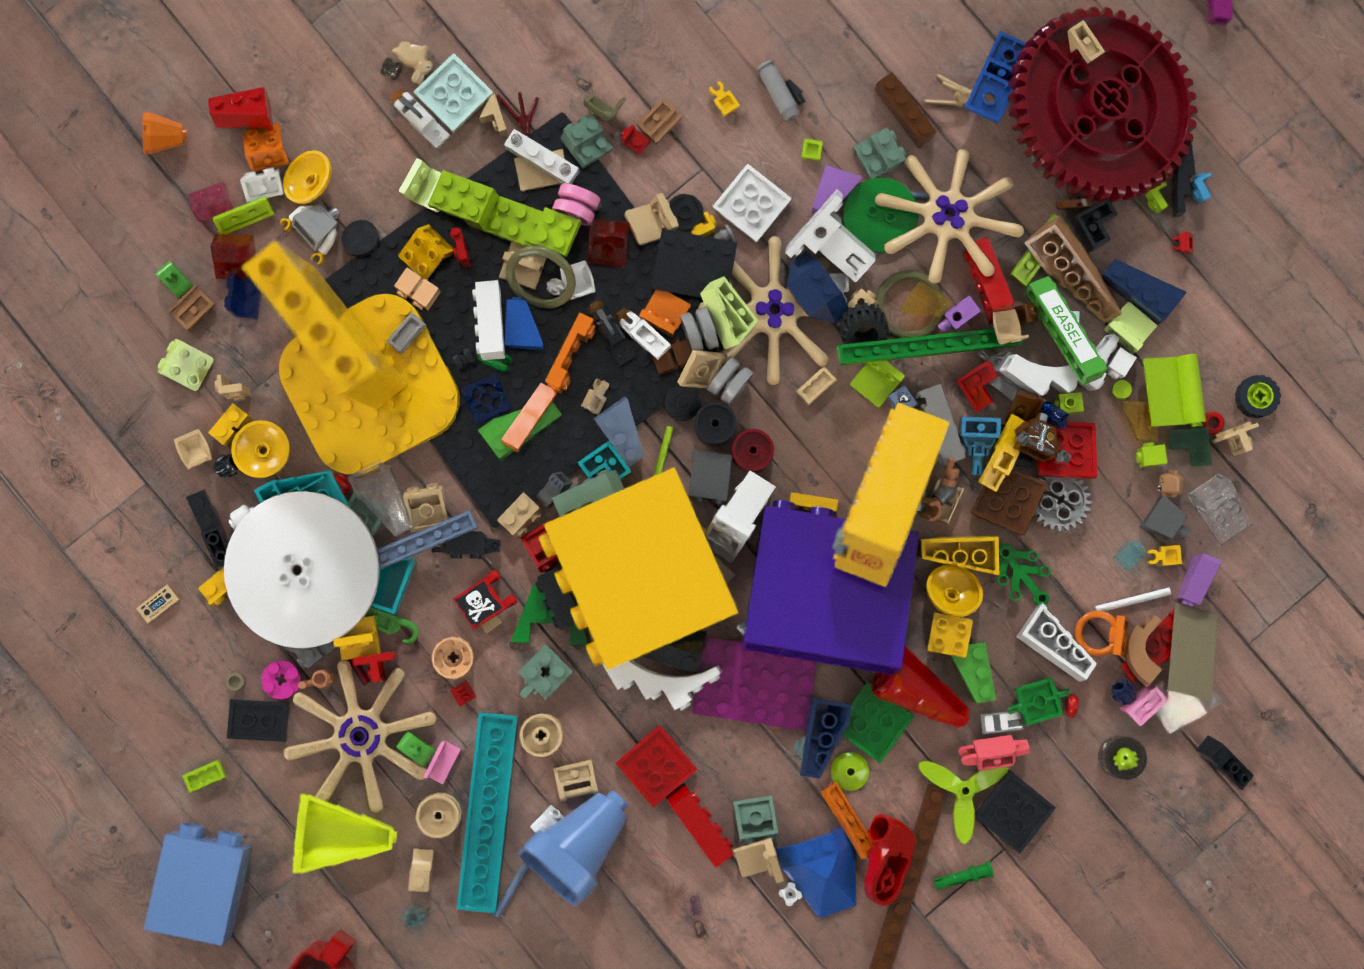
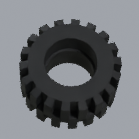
M863 303L861 306L856 304L854 308H848V312H844L842 314L843 318H840L839 321L843 344L888 340L887 338L890 336L886 316L874 304L870 306L867 303ZM865 326H870V327H872V328H871L869 331H867V332H863V333L856 332V331H857L859 328H861V327H865Z

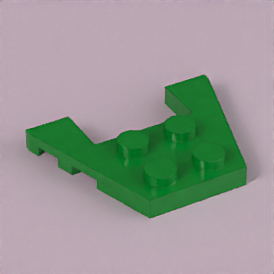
M536 585L532 586L512 642L530 643L531 623H553L551 619L554 617L552 610H547L543 602L546 599L544 592L539 593ZM570 591V595L574 601L575 606H577L573 591ZM576 624L571 626L570 645H587L588 642L584 629L579 630Z

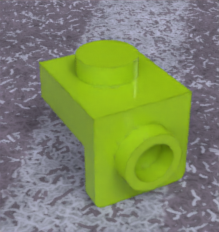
M1163 182L1155 189H1151L1145 195L1150 209L1155 211L1156 214L1168 207L1159 192L1167 185L1166 182Z

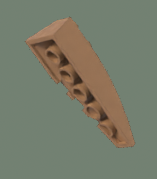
M1061 216L1042 226L1024 242L1044 271L1050 277L1053 276L1057 279L1063 288L1066 287L1072 292L1078 301L1081 300L1086 304L1087 308L1101 321L1106 323L1121 315L1119 307L1093 261Z

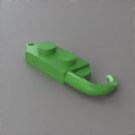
M370 606L364 616L375 615L377 630L387 634L397 633L402 626L411 629L413 636L408 640L404 639L402 642L405 644L415 642L419 636V630L415 623L389 612Z

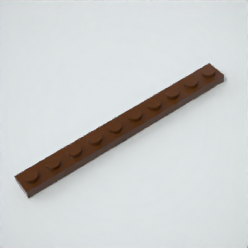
M930 784L927 785L913 829L916 842L912 862L903 881L899 897L892 904H889L869 969H891L947 794L945 789Z

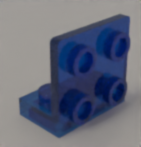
M231 272L226 282L228 296L224 299V307L234 317L258 319L261 290L253 280L241 279L236 273Z

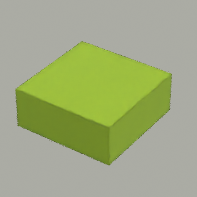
M804 138L801 159L820 161L823 141Z

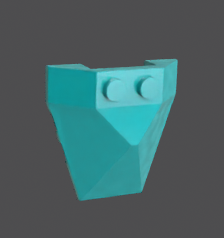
M331 470L273 480L254 490L260 503L284 493L314 492L330 496L347 506L349 505Z

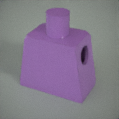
M969 295L945 313V320L937 326L943 334L952 328L954 331H957L978 316L981 310ZM959 315L961 319L954 321L953 316Z

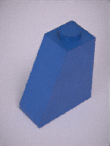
M512 297V300H507L505 347L544 350V344L526 300H523L521 297Z

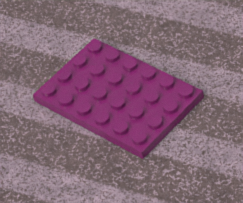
M706 637L698 673L707 671L717 665L720 666L723 672L719 674L720 678L711 684L707 681L702 684L704 688L694 694L692 714L806 730L816 662L741 649L742 642Z

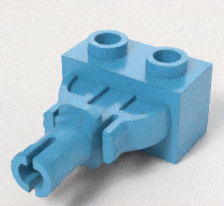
M960 416L959 435L962 436L963 443L967 448V455H972V475L983 474L984 456H990V449L994 445L996 438H1000L1001 418Z

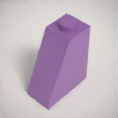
M826 165L811 212L815 214L836 189L843 194L844 202L853 189L859 185L862 176Z
M1206 554L1193 555L1177 599L1182 600V604L1189 607L1200 605L1222 560Z

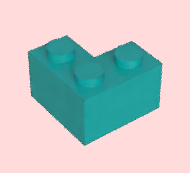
M607 441L578 462V466L587 478H594L597 476V473L606 469L608 472L616 470L621 481L632 474L610 441Z

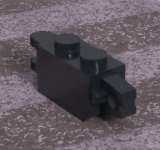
M471 531L447 541L446 548L434 547L431 552L446 553L451 555L450 558L462 559V555H470V559H481V556H486L488 553L500 552L501 540L487 538L481 531Z

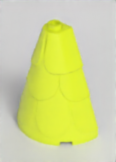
M300 794L293 873L302 874L329 865H337L355 858L359 860L391 850L392 843H396L397 831H394L392 826L365 814H357L340 805L331 804L310 794Z

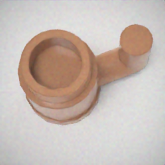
M321 669L313 674L312 679L301 681L298 686L300 689L312 686L322 689L328 688L333 684L334 676L329 670Z

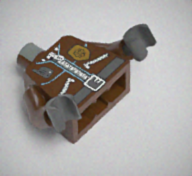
M1038 413L1036 418L1021 423L1014 430L1016 436L1014 449L1041 462H1046L1056 457V462L1060 463L1063 461L1064 464H1067L1071 459V455L1060 448L1056 436L1057 430L1055 427L1047 424L1048 416L1046 414Z

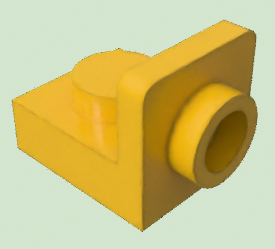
M705 212L703 218L706 224L696 225L691 234L708 236L714 233L717 223L713 215L709 216L708 212Z

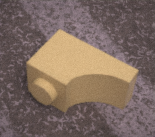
M414 848L408 891L429 892L431 890L434 849Z

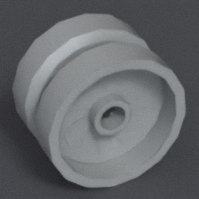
M706 307L696 310L697 322H695L693 315L689 312L680 315L686 339H688L691 351H703L702 340L709 350L719 347L716 329Z
M734 357L728 360L707 388L714 396L718 395L725 388L721 395V401L728 406L743 392L754 374L747 367L741 369L738 374H735L740 367V362Z

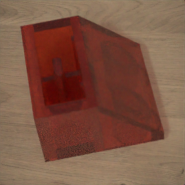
M215 234L210 246L215 278L252 280L243 266L256 255L254 236Z

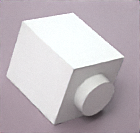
M1120 347L1106 365L1107 374L1114 379H1122L1126 376L1137 357Z

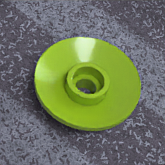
M844 752L838 755L832 762L831 777L833 782H837L841 789L854 791L861 788L867 782L869 766L860 754ZM849 768L854 769L853 775L847 774Z

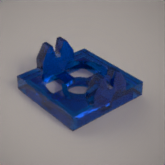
M496 373L461 388L476 424L511 409ZM484 385H492L498 391L493 393L486 391ZM478 387L481 393L479 399L472 401V394ZM490 394L492 401L489 404H483L481 402L482 395ZM501 396L500 404L494 410L492 406L494 399ZM483 405L487 407L489 412H480L475 407Z

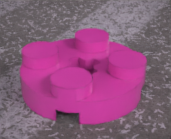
M279 660L272 662L263 672L262 688L272 698H289L300 689L298 684L302 681L301 673L297 666L290 661ZM283 674L287 682L279 685L277 677Z

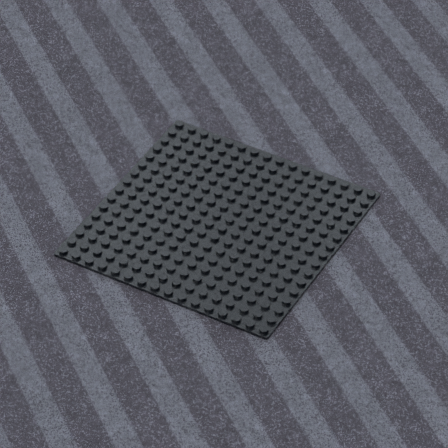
M563 112L553 117L527 137L550 151L563 149L564 159L579 168V173L572 185L582 187L599 196L602 208L594 212L595 217L592 225H580L567 257H564L570 265L586 261L593 277L595 292L572 300L570 299L565 304L556 308H538L528 304L544 344V350L506 348L504 345L505 353L512 359V364L502 362L509 368L507 371H499L477 360L476 342H479V336L475 334V325H478V318H474V307H477V301H473L472 290L476 289L475 282L499 281L505 342L507 300H512V297H518L510 288L508 281L499 278L504 264L502 258L505 251H509L511 241L470 227L464 219L442 211L436 213L425 208L378 241L376 250L370 255L354 258L325 279L347 309L374 295L391 294L400 297L394 285L406 268L412 269L398 255L417 228L429 224L453 248L456 247V243H454L450 232L453 228L461 230L471 266L464 268L461 263H458L454 253L452 256L442 259L427 280L438 287L441 293L429 310L425 308L420 310L416 306L414 307L427 325L429 334L445 365L452 374L460 393V407L458 408L455 421L445 432L431 439L430 442L493 528L501 525L497 519L523 492L532 501L536 500L538 493L548 483L552 473L562 472L568 477L580 468L578 466L580 460L608 441L593 419L598 415L581 406L589 389L594 390L593 384L596 379L609 383V387L603 395L607 399L600 413L623 397H626L635 426L637 427L664 407L665 393L671 386L678 384L677 381L684 369L683 367L659 376L651 353L640 346L621 327L620 329L634 351L636 358L620 367L600 335L598 328L595 327L596 332L592 340L588 339L587 343L580 340L581 345L577 353L573 352L571 356L572 363L567 370L571 382L567 390H563L562 393L557 392L556 397L552 401L561 412V417L523 444L518 452H512L502 461L478 431L494 418L523 409L540 383L548 386L545 380L579 313L591 318L590 314L593 311H598L602 306L607 305L619 325L622 318L626 322L629 320L627 313L630 311L639 317L642 309L645 310L655 290L651 289L660 241L657 240L644 245L637 243L624 216L627 210L634 209L635 207L599 159L582 168L560 139L564 132L563 129L572 123ZM508 150L467 178L494 188L501 197L540 211H544L545 207L552 210L555 200L561 199L558 195L561 184L524 192L520 191L514 159L518 156ZM547 258L536 291L521 287L530 295L540 299L557 298L560 295H553L548 292L546 284L554 278L562 280L561 267ZM671 293L690 304L688 312L693 315L695 322H697L695 312L700 303L704 302L703 299ZM407 297L406 301L412 304L413 300ZM680 324L673 338L653 328L670 344L679 338L686 339L682 324ZM718 333L716 336L719 347L709 350L702 340L703 351L720 353L724 349ZM468 346L477 363L473 365L468 364L465 370L460 372L451 355L462 352V348Z

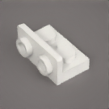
M274 167L263 169L261 173L256 174L255 171L245 173L240 181L246 202H251L264 196L269 198L284 194L279 175L280 170H274Z

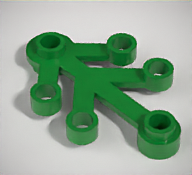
M1004 543L999 545L1000 576L998 575L996 578L997 584L1000 586L1008 584L1009 578L1006 573L1009 564L1013 569L1011 591L1008 593L1009 599L1017 601L1021 598L1019 591L1021 579L1033 594V603L1037 606L1042 603L1046 605L1049 602V595L1045 591H1040L1026 573L1047 577L1050 575L1051 569L1046 565L1041 567L1019 565L1014 558L1035 562L1038 560V553L1034 550L1028 552L1016 551L1011 545ZM1004 549L1008 551L1007 557L1002 555ZM1030 553L1035 554L1034 560L1029 558ZM1042 568L1047 569L1046 575L1041 573ZM1001 576L1006 579L1004 584L999 581ZM1014 591L1018 594L1016 599L1011 596ZM1040 595H1043L1045 597V600L1043 602L1039 601Z

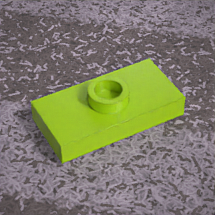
M220 759L186 773L182 777L189 793H192L226 778L227 775Z

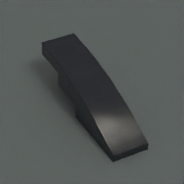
M1192 143L1185 144L1188 146L1189 152L1187 156L1181 157V166L1174 170L1172 184L1173 217H1181L1186 213L1184 198L1191 193L1189 179L1196 174Z

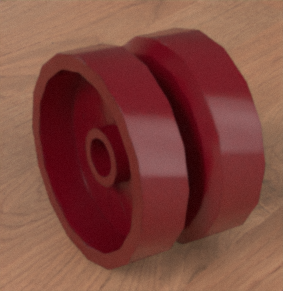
M745 430L733 442L731 450L732 460L736 467L743 472H761L767 468L773 459L774 444L770 436L762 430ZM751 447L754 448V451H757L755 454L750 453Z

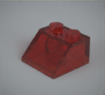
M593 219L589 233L588 263L626 267L630 223Z

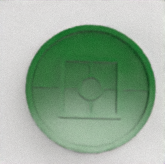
M873 178L860 183L849 194L843 208V224L848 231L874 253H887L884 249L885 244L916 228L919 213L878 206L875 203V198L880 193L913 202L916 201L912 193L901 183L888 178Z

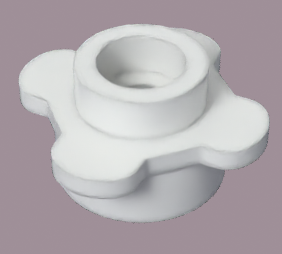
M551 279L546 284L548 286L546 290L553 295H561L564 292L565 286L560 279Z
M789 882L786 888L779 890V896L784 898L787 906H792L797 899L802 897V893L795 888L793 882Z

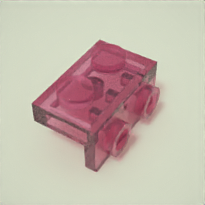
M224 182L188 194L191 210L198 222L234 209Z

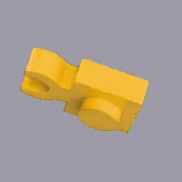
M718 81L717 85L720 89L715 91L712 87H709V92L712 96L717 97L714 99V104L723 117L738 109L740 105L730 90L727 92L723 91L724 86Z
M1180 545L1159 547L1160 552L1153 549L1146 551V554L1151 553L1154 555V560L1147 561V564H1156L1159 560H1161V566L1182 564Z

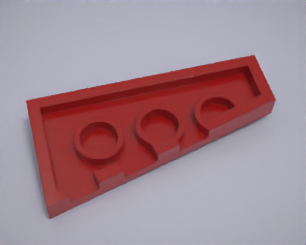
M1174 609L1152 631L1146 640V653L1149 659L1157 666L1168 660L1171 656ZM1125 660L1120 668L1129 681L1133 682L1137 678L1133 675L1127 660Z

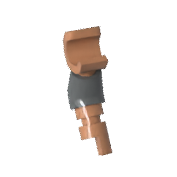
M948 458L944 472L946 477H943L939 487L932 494V499L929 497L921 499L922 503L928 506L925 511L920 513V517L931 522L936 521L941 516L942 506L955 496L958 488L955 478H958L960 471L953 468L955 458Z

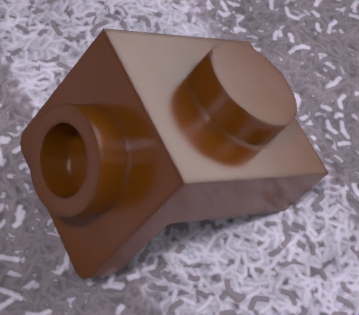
M1034 302L1025 303L1013 308L1017 313L1020 326L1038 321L1037 316L1039 313Z

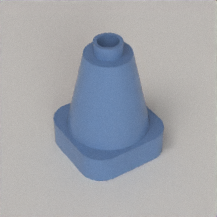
M612 790L606 796L597 793L544 832L538 830L518 851V855L559 896L572 906H577L598 885L595 877L627 820L623 811L628 807V804L620 795Z

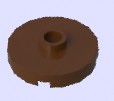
M1080 196L1069 197V200L1056 202L1057 210L1094 206V198L1081 199Z

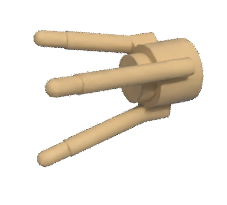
M937 74L936 77L943 81L942 85L956 91L954 99H957V101H924L925 104L956 105L962 107L963 103L966 104L972 90Z

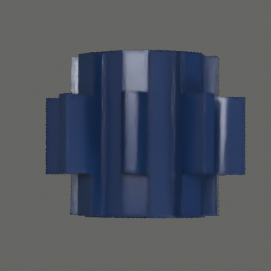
M1128 680L1116 681L1111 686V696L1120 705L1131 704L1136 699V693L1134 692L1136 688Z

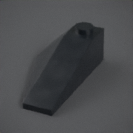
M698 630L641 656L697 674L707 632Z

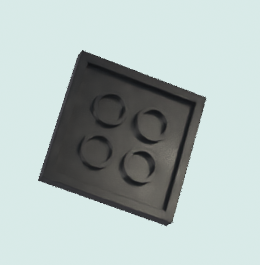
M1008 770L975 812V818L1018 853H1021L1056 807L1012 771Z

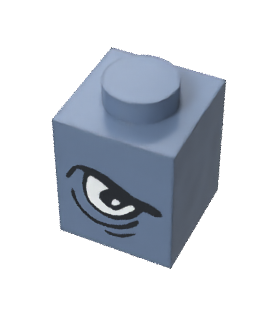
M905 385L887 398L894 409L897 403L911 408L918 404Z

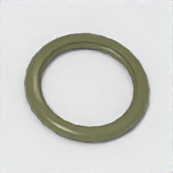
M543 246L524 247L512 254L507 262L506 276L510 288L518 297L523 298L532 306L547 309L556 308L570 300L575 292L576 279L572 267L562 255L552 249ZM529 255H540L551 259L564 271L567 280L566 289L559 297L554 299H540L530 295L519 285L515 277V269L518 262Z
M912 270L900 271L885 279L878 288L877 297L875 298L879 302L876 307H879L882 312H884L883 304L886 293L894 284L902 280H917L925 284L932 291L936 300V312L932 321L918 331H902L893 326L886 317L890 335L899 339L927 336L935 332L938 328L937 325L944 318L946 307L945 297L939 285L931 283L928 275Z

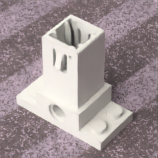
M836 189L789 242L785 253L790 258L794 254L798 256L804 249L805 244L815 254L819 250L854 282H857L876 261L875 253L841 224V217L836 212L843 205V194ZM823 227L826 230L824 232H819L817 228Z
M752 471L748 472L745 479L734 489L736 493L727 507L722 505L704 534L712 552L732 564L755 528V525L752 523L761 509H764L765 505L767 506L768 499L775 489L774 485Z

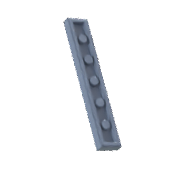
M471 510L377 549L380 563L379 570L478 529Z

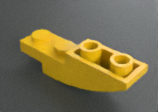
M1011 414L1000 434V438H998L994 446L996 450L978 483L997 492L1005 475L1009 476L1020 451L1014 449L1016 442L1014 430L1026 421Z

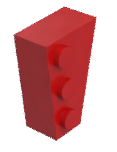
M264 87L208 98L209 113L216 128L239 129L241 126L250 127V129L254 130L260 127L274 131L270 100Z

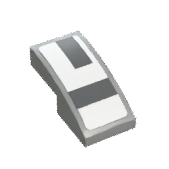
M1008 711L980 714L983 734L1024 729L1023 718L1020 712L1009 715Z

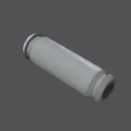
M771 60L765 61L758 66L760 77L779 113L784 116L783 119L790 121L799 115L800 110L797 109V104L777 67L773 65L774 62Z

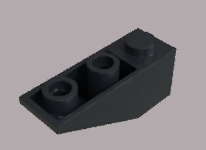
M1209 735L1196 749L1207 762L1241 790L1244 789L1254 776L1222 742Z

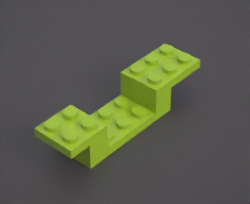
M442 170L427 204L431 208L464 219L470 227L524 247L543 246L554 250L564 257H567L581 225L579 219L546 207L544 211L534 209L499 196L494 188Z

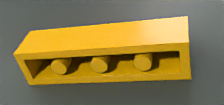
M790 493L789 502L794 503L797 509L798 507H803V510H810L812 507H825L837 512V499Z

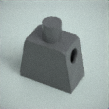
M1164 495L1158 497L1139 526L1167 540L1172 539L1175 534L1184 540L1190 533V530L1182 525L1187 516Z

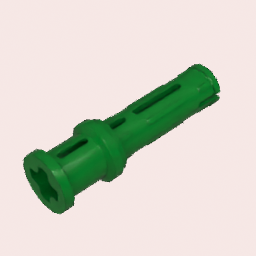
M986 861L985 864L975 867L971 865L964 871L933 878L936 891L965 882L972 881L976 883L983 878H994L990 861Z

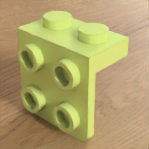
M175 339L168 345L166 357L160 360L158 373L193 391H197L214 360L211 356L181 340Z

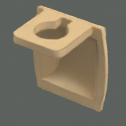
M1015 309L992 313L994 330L1000 345L1021 342L1029 338V335L1021 336L1020 323Z
M199 429L174 439L177 452L188 470L212 459L208 443Z

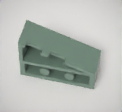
M607 469L597 473L598 477L587 478L582 481L583 484L574 485L568 488V491L553 497L552 500L559 516L562 517L623 490L624 487L617 471L608 472Z

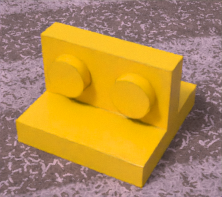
M375 615L363 617L347 634L338 639H333L334 647L340 648L341 660L381 653Z

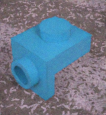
M1202 172L1194 176V181L1190 183L1191 195L1198 204L1206 202L1211 197L1204 184V181L1212 176L1211 172L1205 175Z

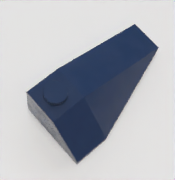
M811 696L800 776L821 778L835 747L840 742V738L849 724L852 704Z

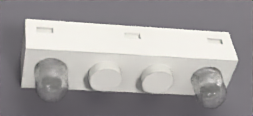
M515 129L504 144L506 150L561 183L572 184L579 173L578 167Z

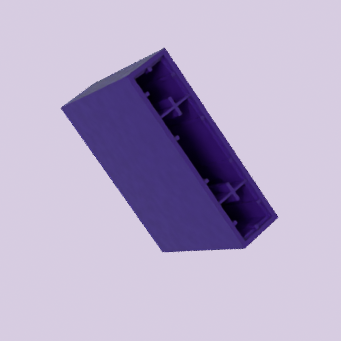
M775 500L772 506L765 505L741 649L889 675L897 674L902 667L919 531H908L887 586L884 587L834 567L836 562L833 559L835 549H832L839 528L843 529L847 519L833 517L834 511L825 507H812L810 513L795 511L796 505L784 500Z

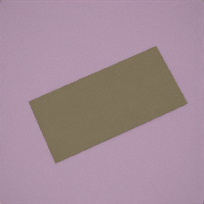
M1175 603L1168 690L1212 702L1217 614Z

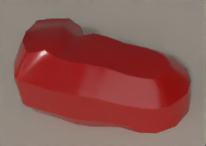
M880 813L875 815L868 829V836L872 846L868 856L864 890L871 901L880 906H887L892 904L900 895L903 881L912 862L916 838L911 829L902 821Z

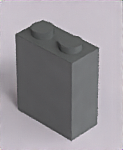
M694 450L688 494L692 501L703 502V499L711 500V504L722 505V502L727 501L732 455Z

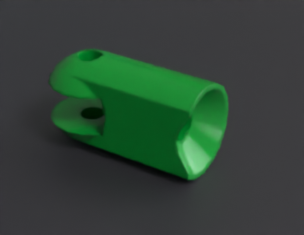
M506 353L504 359L482 360L480 354L477 356L478 361L499 371L509 370L502 362L512 364L511 357Z

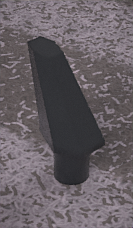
M791 79L786 80L785 83L792 97L797 100L799 105L805 103L806 101L801 94L803 91Z

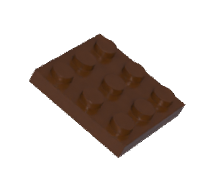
M1012 469L1009 476L1005 475L997 492L983 485L972 508L971 515L1024 537L1045 494L1048 483Z

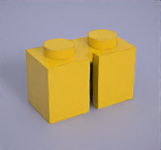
M232 403L208 433L221 444L229 447L237 433L232 429L236 427L240 430L253 417Z

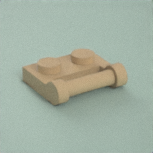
M592 759L553 768L561 802H565L569 798L599 793ZM588 780L591 783V786L569 791L564 790L566 785Z

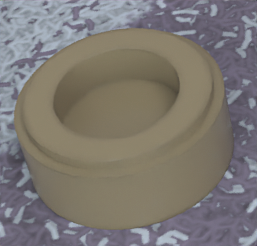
M232 672L227 675L225 685L230 691H240L246 685V678L240 672Z

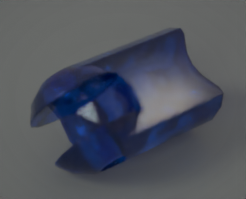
M1044 402L1039 413L1046 414L1048 416L1047 422L1060 430L1068 426L1067 417L1069 414L1051 402Z

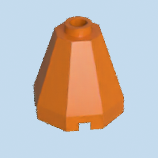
M143 112L142 138L144 154H154L183 145V140H187V129H183V124L153 113Z

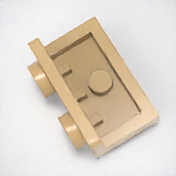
M217 375L215 389L223 397L234 399V401H243L245 397L251 396L250 388L242 383L230 385L229 379L223 375Z
M523 492L497 521L517 539L519 536H524L528 531V527L541 518L543 510Z

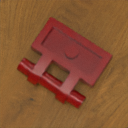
M453 228L450 235L454 243H456V247L453 248L455 258L464 268L470 267L471 263L464 236L459 228Z

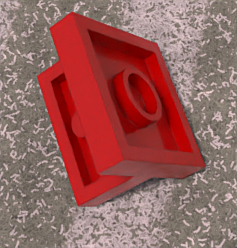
M398 651L353 658L354 666L370 664L367 671L368 677L372 679L373 683L386 681L384 662L399 659Z

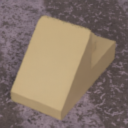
M1084 20L1068 30L1070 52L1072 53L1078 49L1087 64L1105 52Z
M493 94L490 96L479 120L480 123L493 120L495 132L499 131L500 136H505L508 133L496 96Z

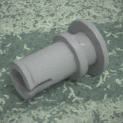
M727 224L725 225L727 229H721L719 233L711 236V238L727 241L732 239L735 242L734 233Z

